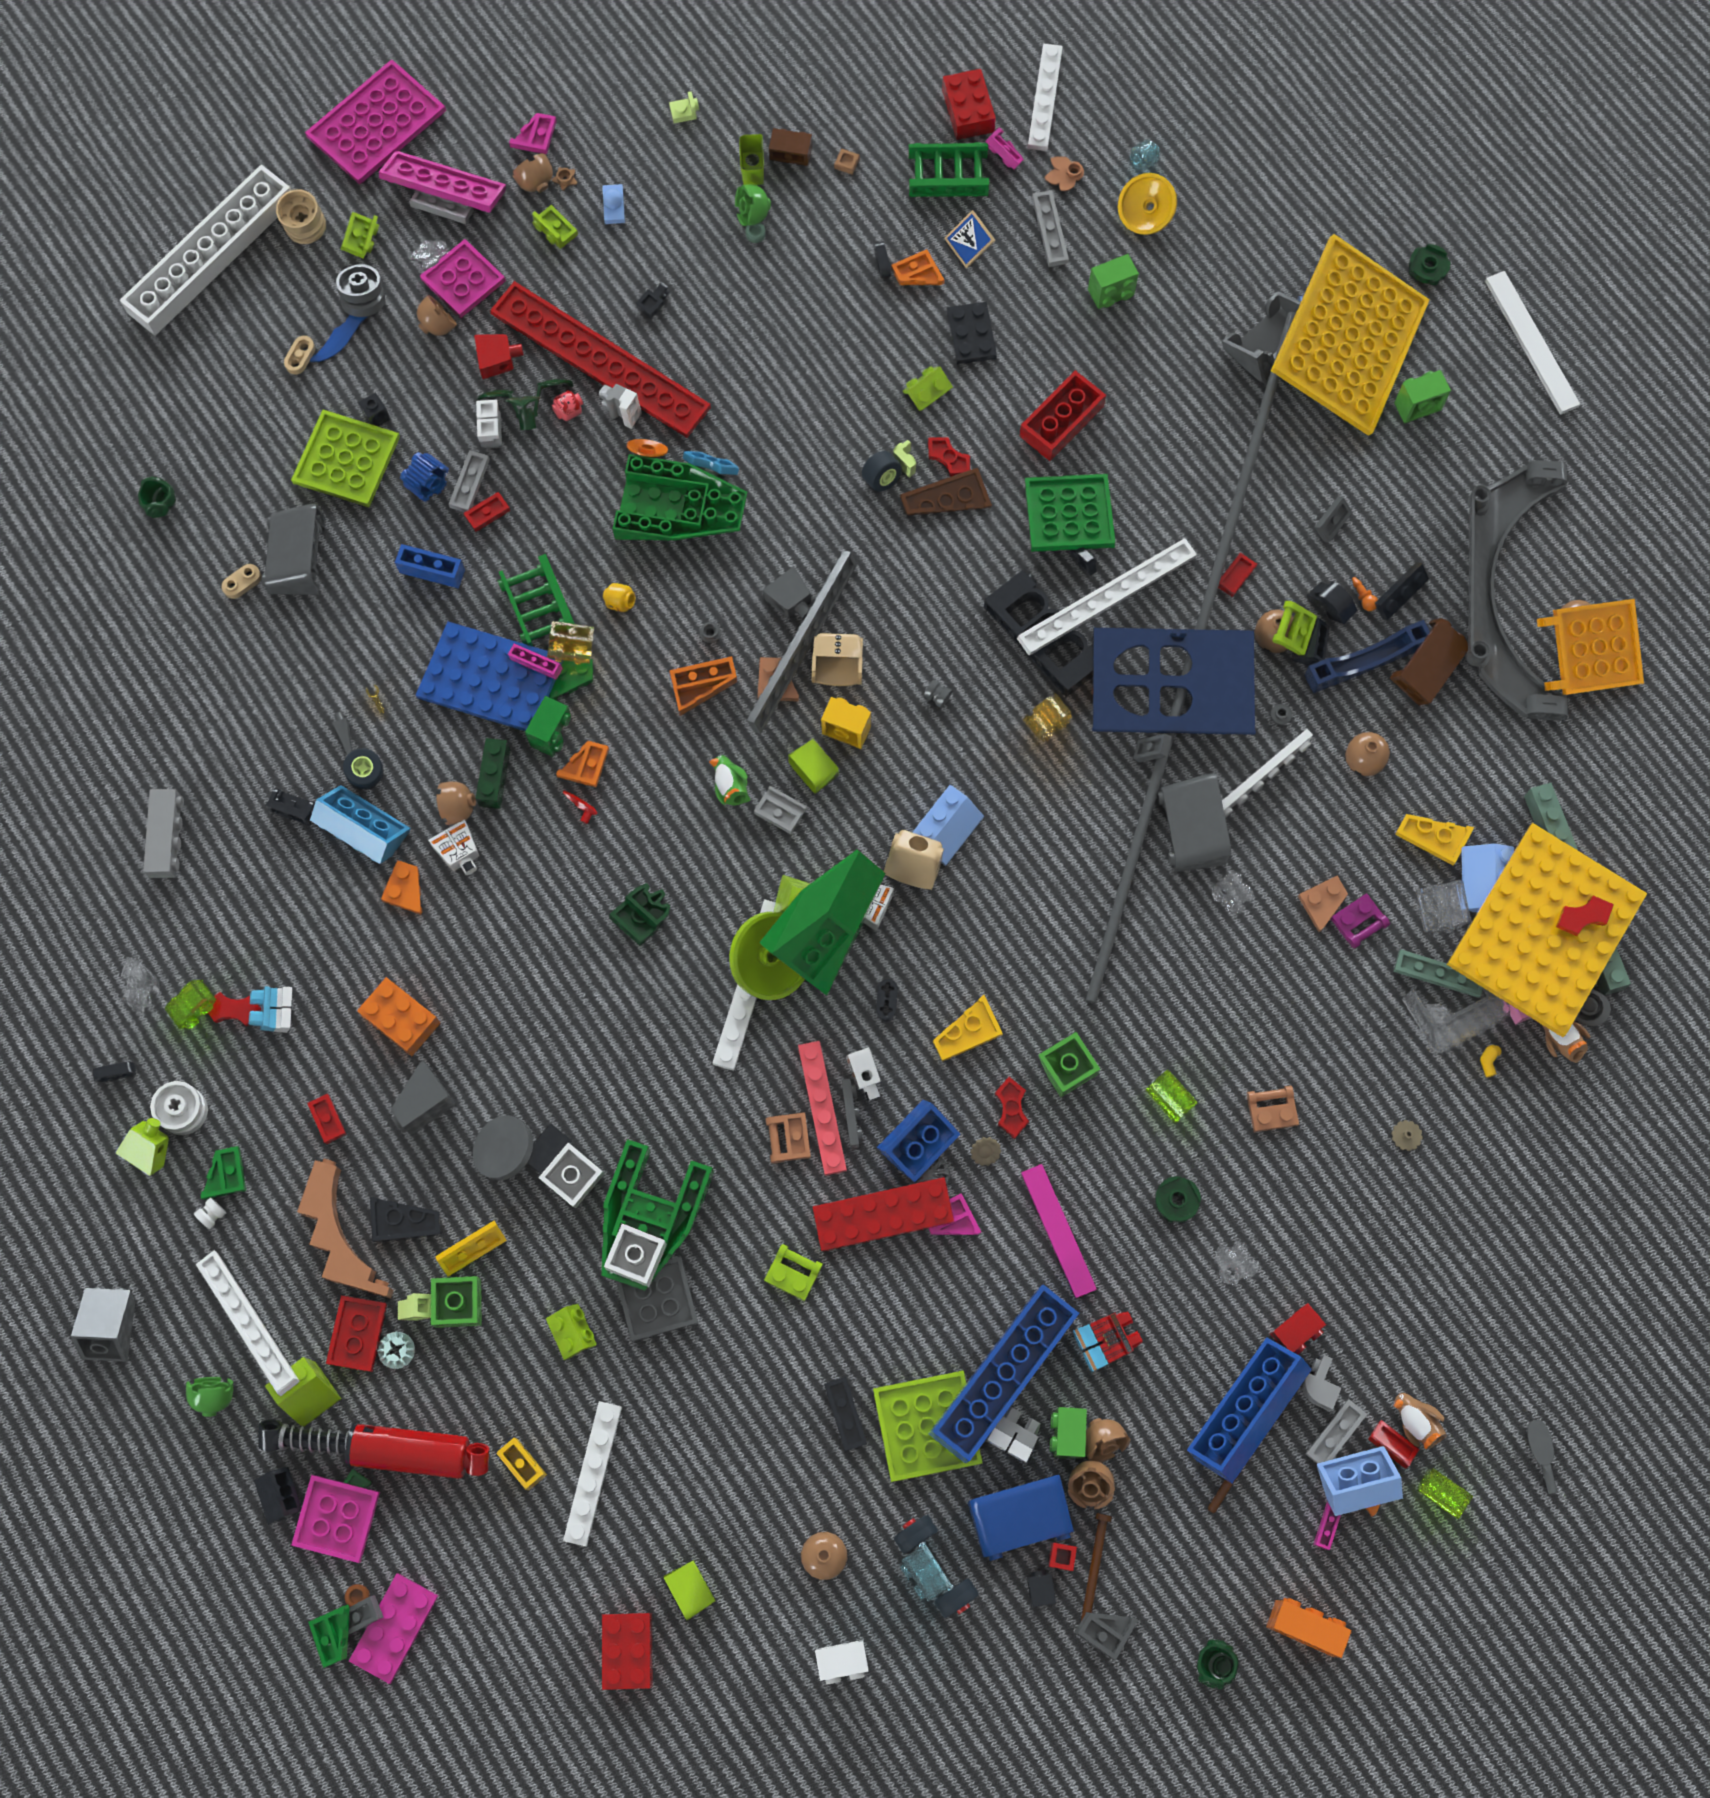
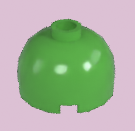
M751 184L741 185L742 187L737 188L735 195V207H739L740 214H737V218L742 226L759 224L766 218L771 208V201L761 187Z
M221 1377L194 1379V1384H190V1381L186 1383L187 1402L192 1409L202 1413L204 1417L216 1416L217 1412L229 1406L233 1396L234 1381L227 1378V1383L220 1382Z

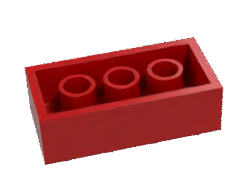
M1075 370L1021 424L1019 437L1051 461L1104 407L1106 394Z

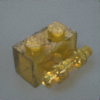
M552 621L547 658L555 659L558 662H562V660L575 662L574 664L579 665L581 663L590 664L594 627Z

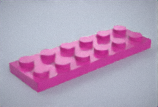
M395 151L379 171V179L489 213L506 191V184L400 151Z

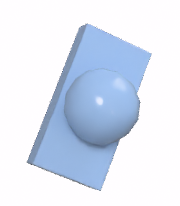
M604 185L605 224L625 223L623 185Z

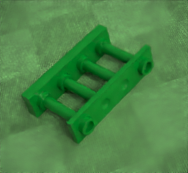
M981 142L909 144L908 159H915V179H909V197L988 196L989 178L982 177V158H987L988 144ZM954 158L955 178H943L942 159ZM962 158H974L975 178H963ZM923 159H934L935 178H923Z
M546 554L538 556L540 564L537 565V568L508 579L505 578L503 570L499 571L501 579L497 580L501 591L507 592L523 633L519 634L522 643L533 646L532 640L561 629L563 631L567 630L570 636L578 634ZM537 576L546 577L547 582L544 583V586L513 597L510 590L511 586ZM547 593L548 595L553 594L555 600L551 601V604L520 615L517 607L518 604ZM554 611L556 613L560 612L562 618L558 622L529 633L527 632L525 622Z

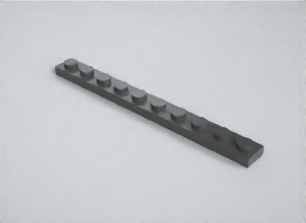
M844 550L840 558L837 559L835 567L831 574L828 575L823 588L817 594V598L808 610L806 618L802 625L799 626L792 642L789 643L786 653L779 661L774 674L769 678L768 684L763 693L760 694L754 709L749 713L747 722L754 732L759 734L763 732L814 642V636L818 635L856 568L857 563L851 552Z

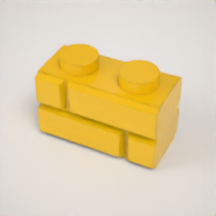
M517 1438L510 1440L496 1453L525 1490L532 1489L547 1475Z

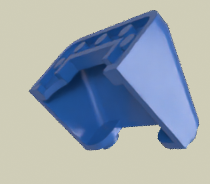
M1060 1475L968 1501L983 1558L989 1557L990 1561L1002 1558V1552L1056 1537L1057 1542L1071 1538L1070 1533L1074 1532Z

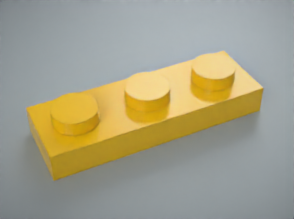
M494 1220L438 1254L435 1258L447 1277L507 1240Z

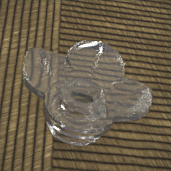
M423 241L418 244V249L411 253L409 260L422 261V268L425 271L436 265L448 253V246L444 241Z
M1231 872L1226 874L1222 881L1213 886L1212 896L1217 902L1223 903L1229 912L1241 914L1243 911L1242 903L1251 900L1254 892L1248 885L1242 883L1241 873Z
M1245 1242L1235 1244L1230 1250L1223 1245H1219L1215 1252V1261L1220 1267V1279L1226 1284H1235L1241 1278L1249 1279L1256 1274L1260 1267L1259 1261L1248 1259V1249ZM1228 1269L1233 1270V1277L1227 1276L1226 1271Z

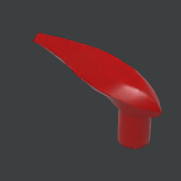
M567 791L562 792L577 808L584 811L580 819L581 822L588 824L592 815L597 814L596 809L582 799Z

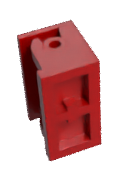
M1307 1303L1270 1335L1278 1344L1298 1355L1307 1347L1304 1344L1307 1340L1311 1338L1314 1341L1324 1333L1322 1328L1326 1324Z

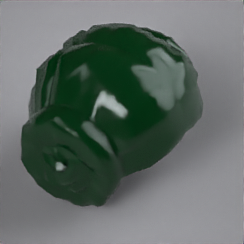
M154 476L147 477L141 481L138 499L146 515L152 518H160L167 515L176 502L173 487L162 478Z
M1209 1639L1207 1641V1645L1200 1650L1196 1666L1199 1672V1682L1211 1688L1223 1689L1225 1685H1229L1235 1680L1239 1660L1233 1652V1646L1219 1640Z

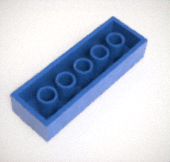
M1266 1337L1187 1451L1197 1462L1230 1483H1233L1312 1369L1301 1356Z

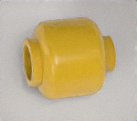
M612 583L603 592L605 605L611 610L626 612L635 604V593L630 586Z

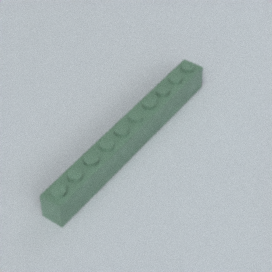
M1552 783L1531 788L1524 798L1534 823L1578 850ZM1617 947L1597 980L1600 992L1604 996L1623 991L1631 984Z

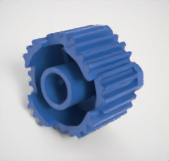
M418 452L412 457L409 468L400 474V479L403 481L405 488L422 501L427 502L430 496L432 497L435 493L438 495L444 490V487L447 485L445 477L449 468L432 455Z

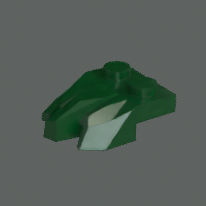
M647 883L630 892L625 897V901L609 914V919L639 946L656 933L667 918L671 906L669 904H661L665 897L663 888L654 893H649V885Z

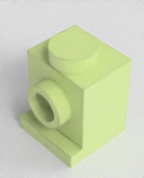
M413 1293L407 1296V1300L398 1301V1320L418 1321L431 1318V1294Z

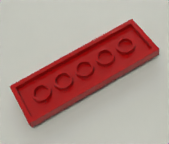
M945 1177L813 1206L822 1252L955 1223Z

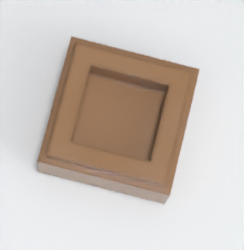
M841 149L834 164V169L853 175L860 155Z

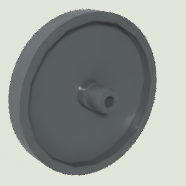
M509 1115L500 1116L488 1122L477 1135L473 1146V1161L477 1170L493 1180H506L518 1174L527 1164L533 1150V1136L530 1128L520 1119Z

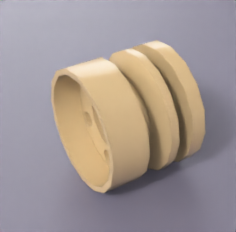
M292 190L286 192L279 199L276 205V214L286 234L292 241L299 244H310L317 241L323 235L326 229V219L314 196L304 190Z

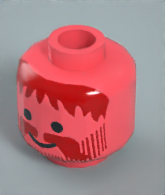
M568 390L553 399L554 404L551 406L559 420L569 421L582 413L581 405H583V401L578 393L574 395L572 391Z

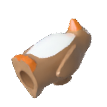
M1573 1022L1564 1037L1543 1026L1546 1046L1553 1057H1557L1555 1051L1557 1050L1568 1060L1577 1063L1587 1052L1588 1046L1583 1037L1590 1039V1034L1581 1024Z
M1400 1393L1396 1396L1394 1407L1399 1410L1405 1435L1413 1445L1420 1447L1421 1442L1427 1450L1447 1437L1445 1430L1439 1420L1443 1422L1444 1417L1435 1407L1425 1404L1407 1393Z

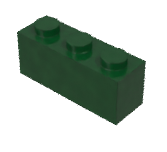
M485 739L475 798L479 807L501 809L511 750L507 740Z

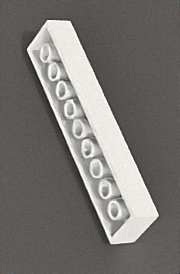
M260 165L119 300L126 313L156 336L278 218L276 205L286 192L291 191V188L263 165Z

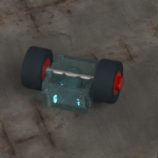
M927 1514L917 1521L913 1518L902 1526L904 1530L895 1535L894 1541L903 1554H906L918 1545L920 1547L902 1559L903 1565L900 1567L906 1578L912 1577L916 1583L913 1589L920 1600L925 1598L928 1602L947 1589L946 1593L934 1601L944 1618L949 1617L956 1611L960 1614L970 1607L969 1602L978 1597L979 1593L969 1578H966L956 1586L951 1584L937 1563L925 1541L938 1531L930 1516Z

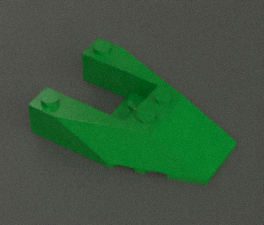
M627 1139L604 1201L602 1276L645 1291L648 1288L647 1286L607 1271L604 1268L621 1225L625 1224L665 1240L667 1243L652 1279L653 1281L690 1233L707 1194L714 1170L710 1166L691 1160L676 1203L638 1191L637 1188L651 1151L649 1146Z

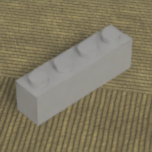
M150 789L143 872L149 878H175L176 871L179 870L177 851L181 848L179 830L182 829L183 823L180 812L184 808V798L176 789Z

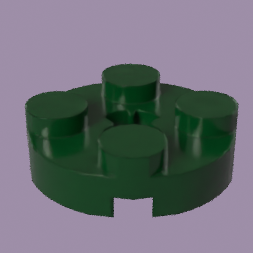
M1433 244L1416 248L1409 260L1410 276L1422 283L1437 285L1439 281L1447 276L1451 266L1447 252ZM1429 261H1431V262H1433L1432 266H1433V265H1435V266H1434V267H1428V266L1425 265V263H1428Z
M1179 1176L1164 1180L1155 1193L1156 1208L1160 1215L1169 1222L1180 1223L1191 1219L1198 1211L1201 1202L1200 1191L1195 1183ZM1178 1193V1196L1180 1194L1183 1196L1182 1205L1172 1202L1174 1199L1173 1194Z

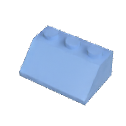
M949 785L912 833L941 842L942 848H944L941 864L946 866L984 818V815L966 795L952 785Z
M1485 844L1461 848L1463 910L1479 911L1514 852L1513 846Z
M1384 1446L1317 1464L1327 1501L1335 1516L1403 1499L1401 1476Z

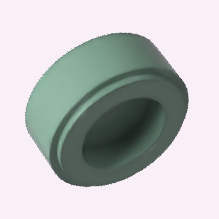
M762 223L746 227V238L750 242L759 243L764 240L766 231Z

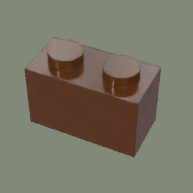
M773 128L769 144V160L808 166L812 150V134Z

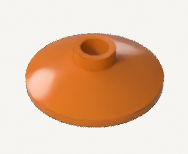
M634 439L627 443L628 450L639 456L655 458L668 453V448L664 444L653 440Z

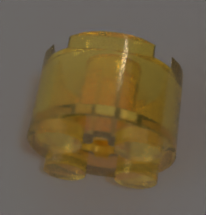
M1055 693L1053 697L1049 696L1032 710L1034 714L1030 717L1027 714L1023 721L1037 739L1042 740L1044 743L1053 736L1056 728L1063 729L1070 723L1069 720L1073 717L1072 712Z

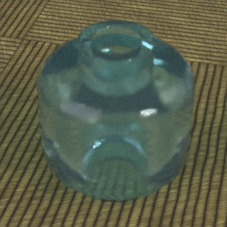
M1150 140L1140 142L1131 149V164L1140 170L1150 168L1159 161L1160 149L1156 143Z

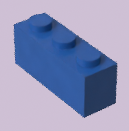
M401 544L395 560V565L401 574L458 589L465 572L461 559Z

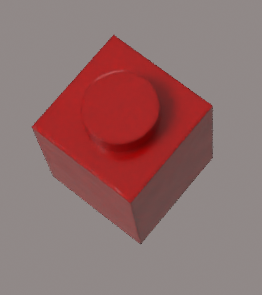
M1051 1543L1048 1567L1073 1571L1077 1547Z

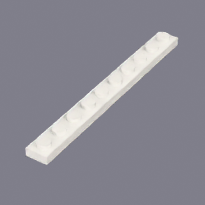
M1184 538L1023 632L1017 637V640L1027 654L1031 655L1191 561L1197 554Z

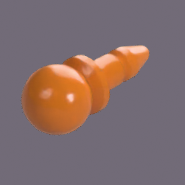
M1353 577V586L1360 595L1358 599L1362 601L1363 609L1374 611L1377 608L1375 602L1378 600L1377 597L1372 595L1371 590H1366L1360 580Z

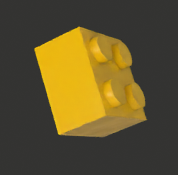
M831 697L821 718L822 734L862 749L871 728V712L864 706L851 705L843 698L838 697L836 699Z

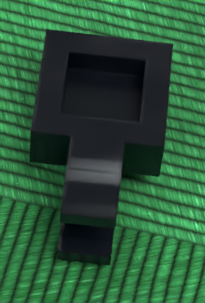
M662 282L654 292L648 289L635 303L636 307L652 318L664 305V300L662 299H665L670 293L667 290L668 286Z
M1084 547L1077 550H1069L1070 556L1078 560V565L1091 576L1097 572L1095 565L1097 560L1091 551L1088 552Z

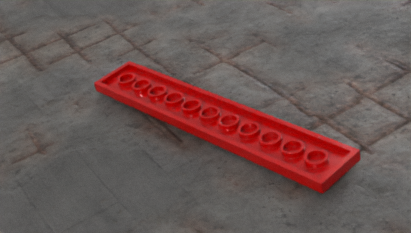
M515 281L490 310L491 315L600 384L611 388L618 384L637 393L639 404L643 411L686 438L689 437L711 409V404Z

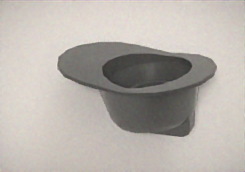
M1592 989L1575 1020L1588 1026H1599L1609 1018L1611 1012L1610 1002L1607 997Z

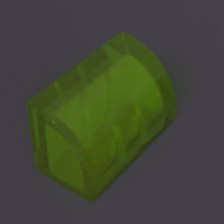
M1168 1069L1145 1090L1175 1124L1198 1103Z
M1434 1468L1426 1471L1417 1489L1419 1493L1458 1520L1473 1498V1495Z

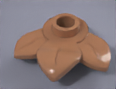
M1052 157L1051 163L1054 169L1045 176V180L1052 185H1059L1060 191H1068L1075 186L1076 181L1082 179L1084 169L1079 162H1071L1067 157Z

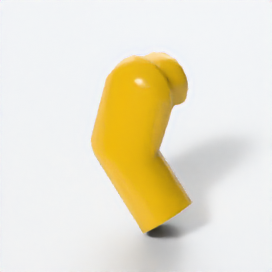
M1497 1045L1486 1047L1480 1057L1486 1078L1497 1075L1493 1062L1502 1052L1501 1048Z

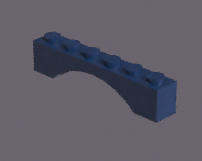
M1424 620L1404 627L1397 633L1365 649L1340 657L1327 658L1308 666L1304 676L1314 694L1415 653L1430 631Z

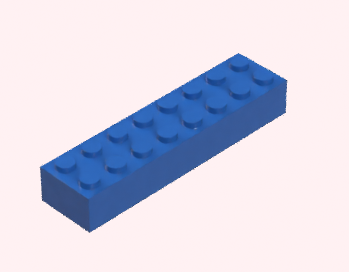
M1044 1284L1041 1285L928 1434L963 1463L970 1462L1079 1315V1312Z

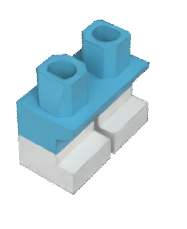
M265 986L263 990L251 991L250 1004L261 1005V1012L250 1011L249 1024L260 1026V1030L287 1033L291 1022L292 987L271 988Z

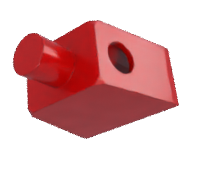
M506 334L474 335L482 379L513 370L512 358L524 356L522 344L510 346Z

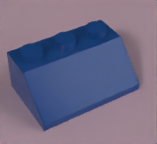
M922 1100L880 1143L877 1149L897 1169L915 1183L959 1137L960 1133L931 1102Z

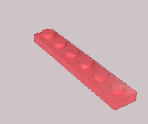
M820 1041L798 1045L824 1174L826 1176L845 1172L847 1169Z

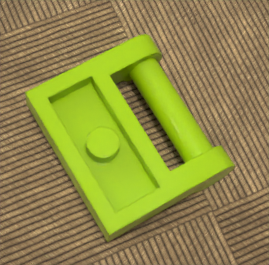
M1285 601L1283 606L1285 610L1277 634H1274L1272 641L1286 647L1297 655H1305L1317 616L1295 602ZM1292 613H1295L1288 637H1285Z
M782 1244L764 1282L805 1301L823 1264L818 1261L815 1263L789 1250L788 1246ZM785 1257L811 1270L809 1277L782 1264L783 1258Z

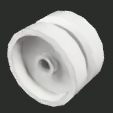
M180 1081L169 1082L161 1086L153 1095L150 1105L152 1117L160 1121V1126L177 1135H187L198 1130L205 1122L208 1113L207 1101L202 1093L189 1084Z

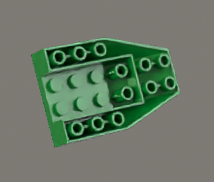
M629 454L625 469L626 484L620 510H616L612 528L615 540H680L740 531L747 491L690 463Z
M855 850L802 889L759 943L827 996L858 936L886 873L859 850Z

